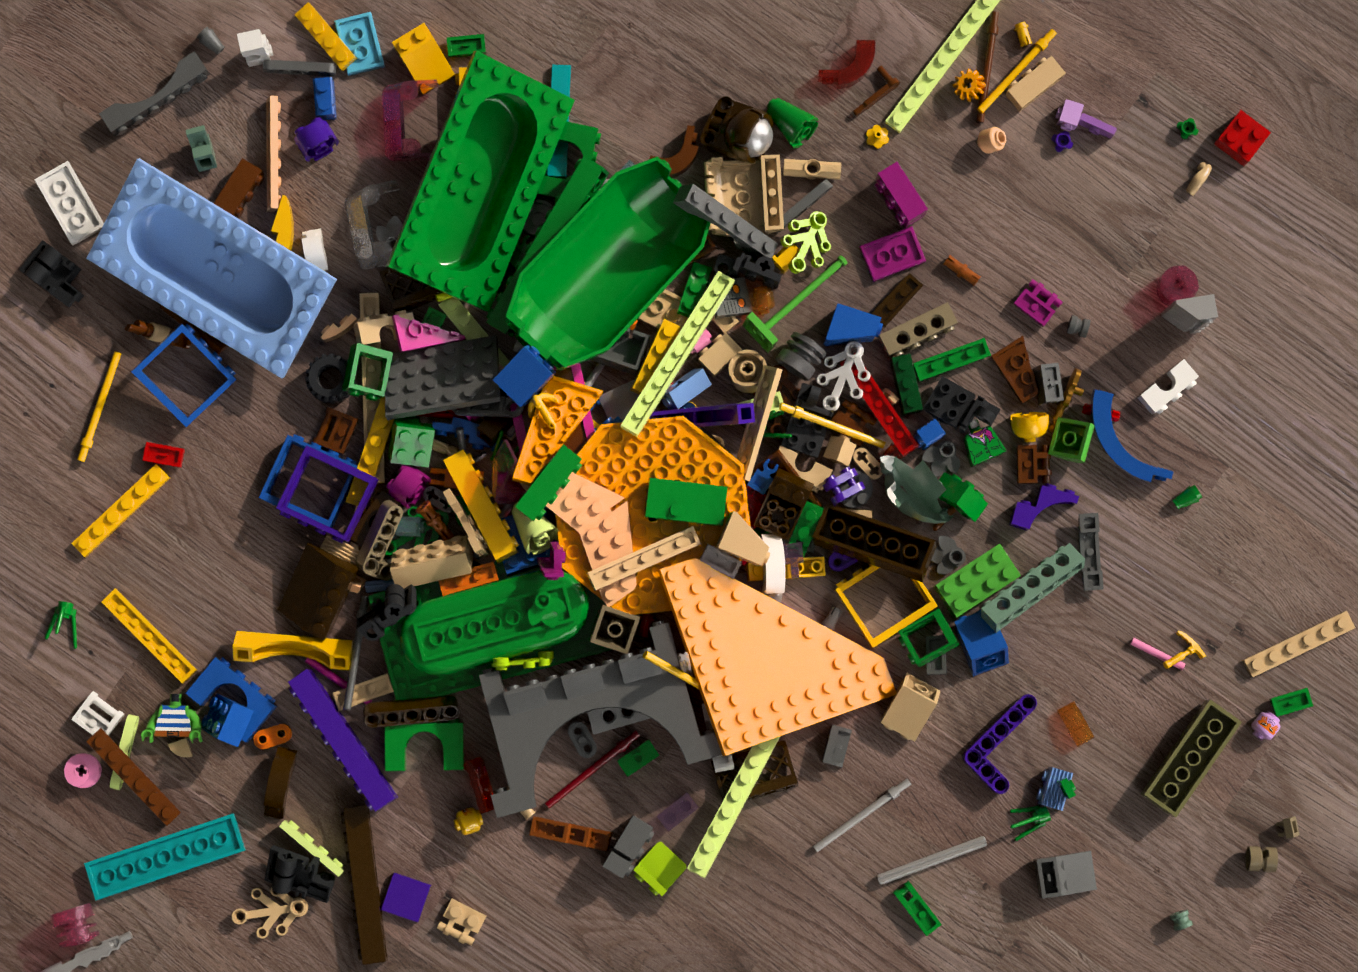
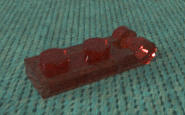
M477 757L466 761L463 766L465 771L469 773L480 814L494 810L491 798L493 791L483 759Z

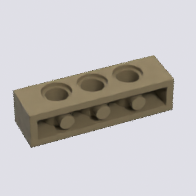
M947 302L880 334L878 339L887 358L901 356L904 354L903 351L908 348L914 350L920 347V342L925 340L928 342L938 338L937 334L943 331L947 334L955 330L954 326L957 325L958 321ZM931 320H938L940 327H932ZM914 328H921L924 334L916 336ZM904 336L906 344H899L897 337Z

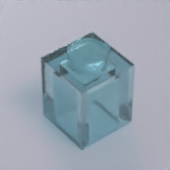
M402 517L396 529V536L421 538V533H425V522H422L421 517Z

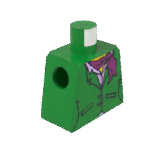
M972 420L968 427L971 433L963 437L971 467L1006 452V448L991 426L981 429L978 420Z

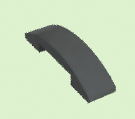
M1098 513L1079 514L1078 517L1079 553L1085 558V565L1081 570L1084 591L1104 589L1103 572L1100 563Z

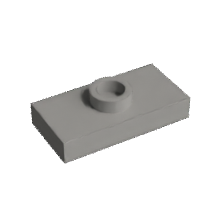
M707 544L699 559L734 579L742 564V561Z

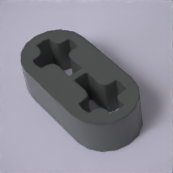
M437 486L425 488L423 492L425 501L429 500L431 505L444 512H454L451 507H447V504L443 502V500H447L443 494V489ZM435 490L434 494L439 498H431L429 492Z

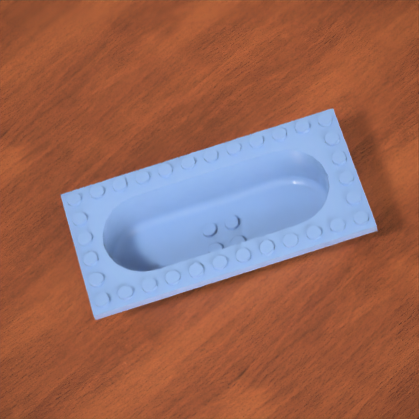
M140 158L136 160L86 258L280 378L285 377L337 281L335 277Z

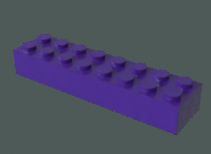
M306 669L288 681L290 685L288 687L289 691L294 697L300 699L301 703L299 705L304 713L310 714L312 717L310 722L314 728L321 730L323 733L321 735L322 740L327 746L331 745L334 750L332 754L338 762L342 761L345 766L343 768L345 774L349 778L354 779L356 783L353 785L358 793L365 795L367 798L365 803L369 809L375 810V812L380 811L399 798L347 720L338 711L336 704L313 670Z

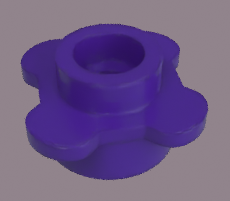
M1063 131L1058 135L1054 134L1051 140L1055 143V150L1057 152L1073 147L1069 132Z

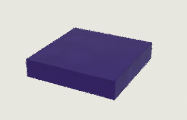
M394 872L381 910L419 922L431 885Z

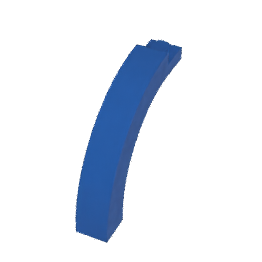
M1093 389L1091 397L1092 423L1095 425L1094 431L1107 455L1122 469L1142 480L1151 482L1153 475H1155L1154 479L1166 481L1167 478L1172 479V470L1145 464L1134 458L1123 448L1112 425L1111 405L1114 394Z

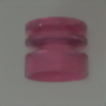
M91 903L50 915L53 927H63L64 929L63 932L56 935V938L66 936L67 939L58 943L59 948L80 945L100 935L99 930L91 933L89 931V928L97 926V923H87L86 919L94 916Z

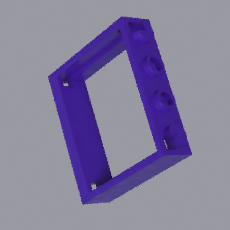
M306 445L276 509L281 511L280 515L288 519L291 516L297 518V523L308 527L309 524L315 526L314 531L325 535L326 532L332 534V539L342 543L345 540L349 542L379 479ZM311 457L369 483L345 534L288 508L289 502Z

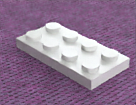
M69 161L34 179L71 245L74 246L102 229L104 222Z

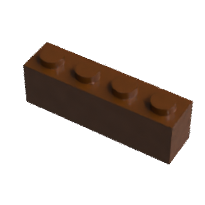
M242 158L214 204L239 219L244 212L243 207L246 202L249 203L252 200L254 189L262 184L264 180L263 171Z

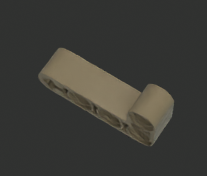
M386 500L380 505L356 558L357 567L364 573L384 581L392 579V575L390 572L391 564L383 558L403 516L402 508L391 500Z

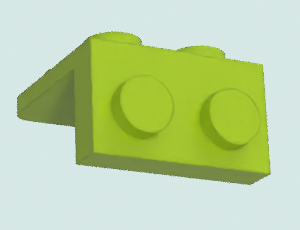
M657 842L633 870L636 872L634 876L641 883L645 880L650 885L648 889L654 895L660 894L663 896L668 888L686 870L687 866L662 842Z

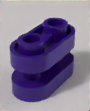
M847 467L839 472L840 475L838 477L832 475L824 480L825 484L822 486L825 491L832 490L835 495L830 498L833 505L839 504L866 488L862 481L856 483L854 477L858 475L855 468L850 469V467ZM847 482L850 488L841 492L838 486Z

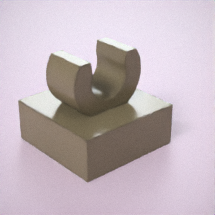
M1296 816L1285 818L1283 821L1276 823V826L1281 825L1284 827V832L1278 833V836H1286V839L1300 835Z

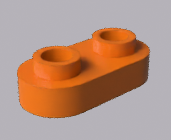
M278 724L260 730L254 735V744L259 749H268L287 743L292 738V729L286 724ZM280 730H284V737L278 735ZM261 736L266 737L265 743L260 742Z

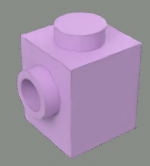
M1066 99L1062 108L1059 107L1055 118L1058 121L1056 125L1061 126L1060 128L1066 131L1075 130L1084 105Z

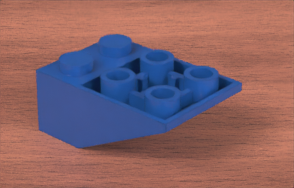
M217 693L210 701V710L202 719L201 729L218 740L238 747L254 711Z

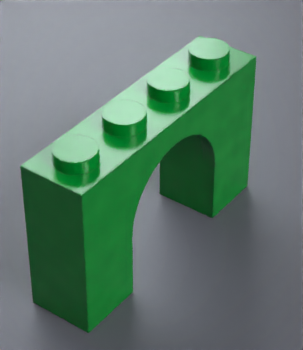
M566 121L559 141L577 146L583 156L596 163L598 152H595L596 144H600L602 134L599 133V129L596 127ZM544 175L538 194L556 198L559 192H563L566 186L564 184L567 179Z
M459 719L450 720L448 723H440L439 721L429 722L428 724L418 723L385 727V771H406L407 744L414 735L420 732L433 733L441 740L444 750V770H465L464 723H460Z

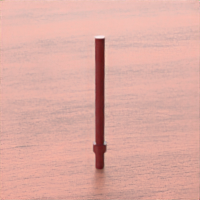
M635 730L625 739L619 740L613 749L546 801V806L550 809L621 751H626L629 745L640 737L639 733Z

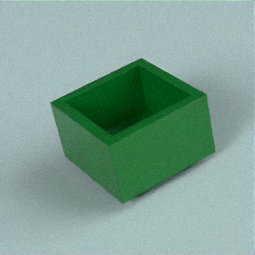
M394 420L388 451L390 462L429 467L435 434L432 424Z

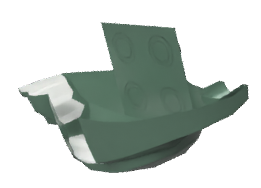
M886 455L880 457L881 472L885 474V493L891 504L903 514L922 522L934 524L946 523L954 517L947 513V508L941 509L937 498L946 489L923 460L912 469L895 456Z

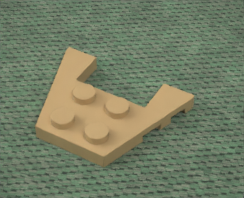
M450 488L444 491L443 494L458 516L474 552L482 558L490 555L487 550L488 545L472 516L467 515Z

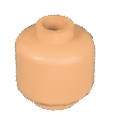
M991 127L980 131L977 144L984 153L997 152L1005 146L1006 135L998 127Z

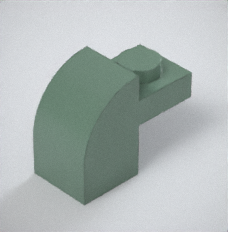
M205 126L187 129L186 135L191 145L198 171L216 168L215 153Z

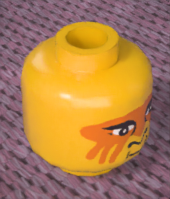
M470 807L458 811L453 823L456 831L460 830L463 835H469L480 831L483 819L479 810Z

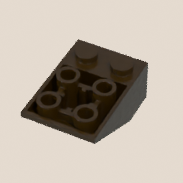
M779 468L753 525L789 541L814 484Z

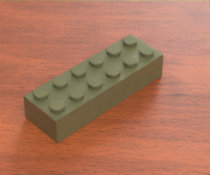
M1211 699L1205 700L1140 795L1171 817H1177L1242 722Z

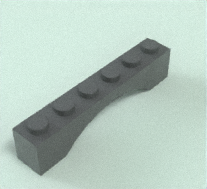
M194 51L178 62L171 80L158 93L136 103H114L100 112L99 115L114 136L123 135L128 131L127 128L133 124H140L144 117L149 114H155L160 110L159 107L165 103H172L179 94H185L196 83L204 82L210 73Z
M696 185L680 186L673 201L674 204L687 213L700 217L725 231L738 242L747 255H750L756 261L764 256L772 259L778 245L777 242Z

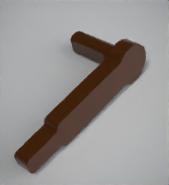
M882 65L877 68V71L887 84L853 110L856 117L899 86L900 81L897 78H892Z

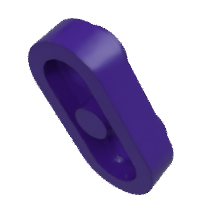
M834 552L828 559V565L831 570L839 572L858 560ZM837 558L841 560L839 566L834 564V560Z

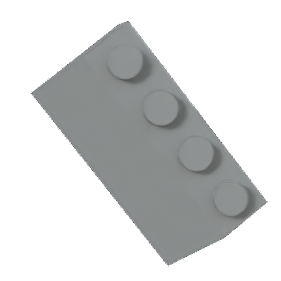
M1211 294L1175 300L1161 312V316L1183 332L1189 331L1190 334L1200 333L1201 330L1208 327L1218 317L1215 296Z

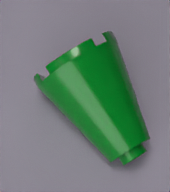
M780 98L772 99L767 104V113L793 148L802 146L803 143L801 141L805 138L809 140L816 131L819 124L817 122L819 119L816 116Z

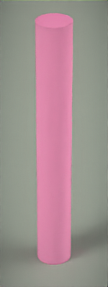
M1135 638L1130 643V645L1164 662L1171 658V656ZM1180 661L1173 666L1183 670L1185 663Z

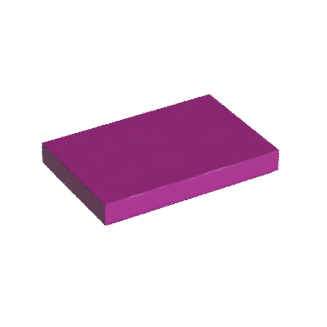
M913 226L859 246L873 282L926 262Z

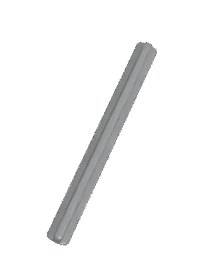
M984 836L975 838L878 874L877 880L880 885L985 847L987 846V841Z

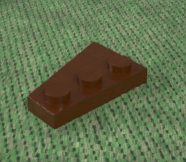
M1023 336L991 356L1021 404L1039 393Z

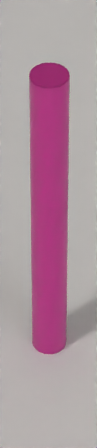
M306 659L305 663L341 688L345 689L347 687V682L321 663L314 659ZM372 700L364 702V704L367 705L368 703H371Z

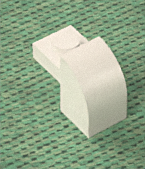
M321 228L302 232L305 260L323 271L328 270Z

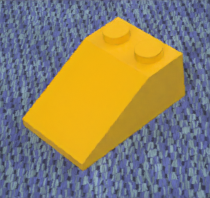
M425 23L392 42L395 51L423 95L455 76Z

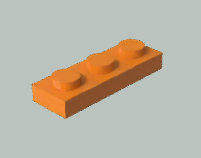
M494 562L472 567V573L439 580L438 582L442 596L499 581Z

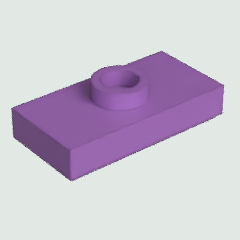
M1085 113L1081 114L1078 122L1079 125L1088 128L1092 134H1101L1109 139L1114 136L1117 130L1115 127Z

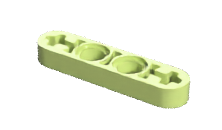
M131 714L127 716L119 748L129 758L139 723V716ZM113 770L110 788L121 790L124 781Z

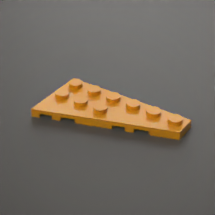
M553 376L547 382L541 393H549L555 396L559 402L555 403L546 399L542 401L556 423V428L550 429L539 409H535L512 477L513 481L529 486L534 483L603 394L602 390L557 376Z

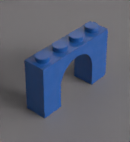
M215 657L185 694L200 706H204L221 686L226 684L239 686L246 694L247 707L254 711L242 737V740L248 743L278 707L274 704L276 700L269 694L263 695L259 691L261 688L253 681L251 683L247 682L244 679L246 675L238 669L234 671L230 668L231 663L225 658L219 659Z

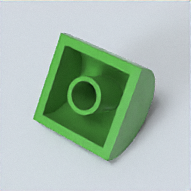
M1058 417L1048 454L1071 462L1085 463L1095 425Z

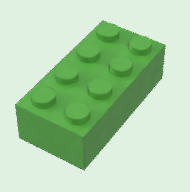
M998 544L933 587L955 619L1021 575L1001 544Z

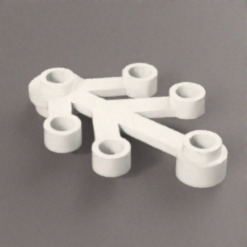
M857 341L848 343L845 351L835 356H828L824 360L825 366L833 369L836 367L837 362L846 359L844 366L829 373L820 374L817 377V382L821 386H827L830 380L839 377L832 394L826 396L823 400V406L826 410L833 412L839 408L840 402L838 399L846 380L851 389L850 395L853 398L860 399L863 396V391L858 387L851 370L853 363H855L858 369V378L861 381H868L871 375L865 369L861 359L864 352L863 346ZM854 348H857L856 354H852ZM833 359V364L829 366L828 361ZM866 372L867 376L862 378V373ZM825 377L826 381L821 383V378ZM856 390H859L858 396H854ZM832 401H835L834 407H830Z

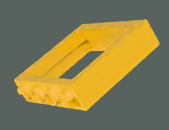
M869 564L870 567L865 571L861 568L852 574L854 578L847 581L845 578L837 583L838 588L834 591L870 647L874 648L938 605L923 582L911 579L927 604L875 638H872L843 591L880 568Z

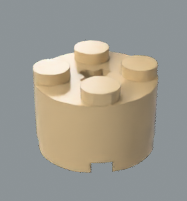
M754 350L738 352L730 360L728 367L734 387L744 393L756 392L763 366L767 365L765 359Z

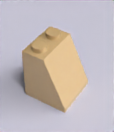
M730 512L715 548L756 566L766 564L770 557V552H768L769 546L737 512Z
M907 672L886 709L881 723L888 730H895L900 733L904 739L915 742L937 705L940 690Z

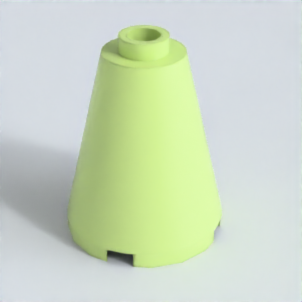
M517 503L514 504L512 515L525 551L528 554L532 552L533 555H537L548 550L550 542L554 539L558 540V528L544 516L540 520H530L515 508Z

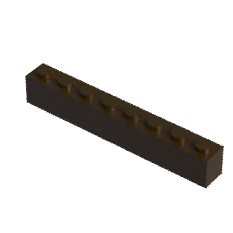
M364 805L343 808L344 812L341 813L342 824L346 825V832H343L344 843H348L349 851H346V861L351 866V871H348V878L350 883L353 882V890L350 891L351 901L355 902L356 910H353L354 922L357 921L358 923L355 935L356 941H360L361 948L358 949V959L362 961L363 965L386 962L388 957L369 807Z

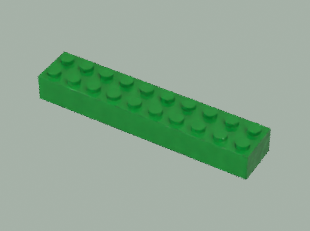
M585 156L575 164V172L565 181L564 185L566 187L563 192H559L555 199L556 204L553 209L548 210L544 225L538 227L534 242L528 244L524 259L521 258L518 261L514 276L511 275L506 282L507 288L498 295L496 299L497 305L487 314L486 318L488 320L486 323L508 336L513 337L516 333L509 329L506 323V314L519 274L600 190L609 174L604 167Z

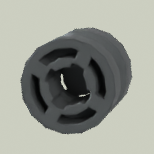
M1071 315L1067 333L1077 334L1078 332L1079 337L1086 338L1091 320L1085 318L1081 321L1078 316Z

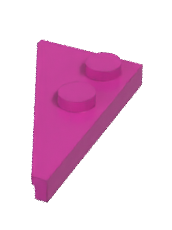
M399 315L392 316L400 352L465 340V335L455 331L450 332L434 325L422 324L413 319L408 320Z

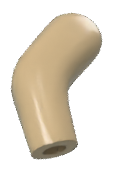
M1201 162L1198 165L1197 169L1199 172L1192 178L1186 189L1192 196L1199 190L1211 172L1212 166L1210 164L1207 165L1206 162Z

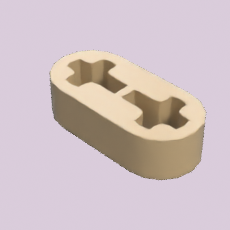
M865 448L855 450L853 461L862 472L867 474L872 480L880 478L883 473L881 472L880 463ZM858 452L866 454L864 458L867 460V464L863 460H857ZM870 464L873 468L877 466L879 468L877 471L879 475H871V469L868 465Z

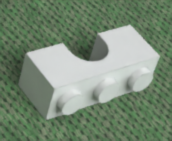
M260 29L237 34L241 54L246 58L249 67L261 65L264 60H271L270 56H273L271 44H269L266 35H262Z
M1185 359L1166 373L1172 381V387L1169 391L1161 390L1155 383L1137 397L1151 415L1156 412L1158 414L1162 413L1168 408L1166 404L1170 400L1175 402L1182 396L1180 393L1185 388L1189 390L1196 384L1195 379L1199 376Z

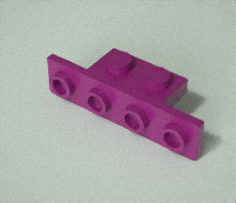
M550 542V557H537L539 568L543 576L547 577V580H558L559 577H564L562 563H565V551H563V547H560L558 542Z

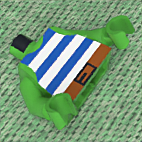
M170 694V705H161L160 708L155 710L148 721L146 729L141 733L142 742L145 737H150L149 743H152L153 734L156 737H189L192 744L195 738L202 742L203 739L200 734L201 720L196 711L191 709V706H181L182 694Z

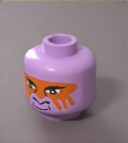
M1269 711L1267 713L1261 712L1251 725L1254 730L1253 735L1261 741L1263 739L1271 740L1281 727L1279 724L1280 720Z

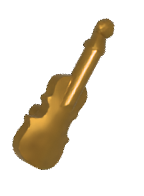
M1075 368L1063 393L1064 401L1059 402L1054 414L1053 425L1050 426L1051 432H1054L1057 419L1062 417L1073 394L1083 395L1084 389L1076 387L1082 372L1079 369Z

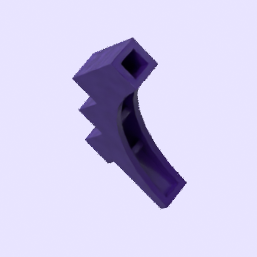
M753 403L654 411L649 418L684 416L697 427L755 422Z

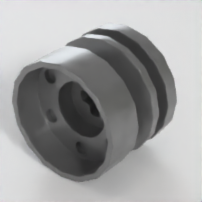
M793 332L791 335L793 340L786 342L792 350L783 348L775 360L793 375L802 380L809 381L815 372L814 367L810 363L819 365L821 363L819 358L823 359L826 356V352L811 338L798 332Z

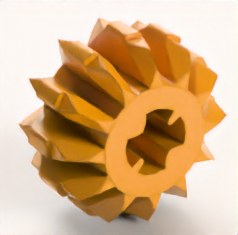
M967 69L966 74L960 71L962 76H955L957 82L953 84V87L956 88L954 93L960 95L959 98L961 100L966 98L968 102H971L972 97L978 100L977 94L984 93L980 88L986 87V84L982 82L984 77L979 75L977 70L972 73L971 69Z

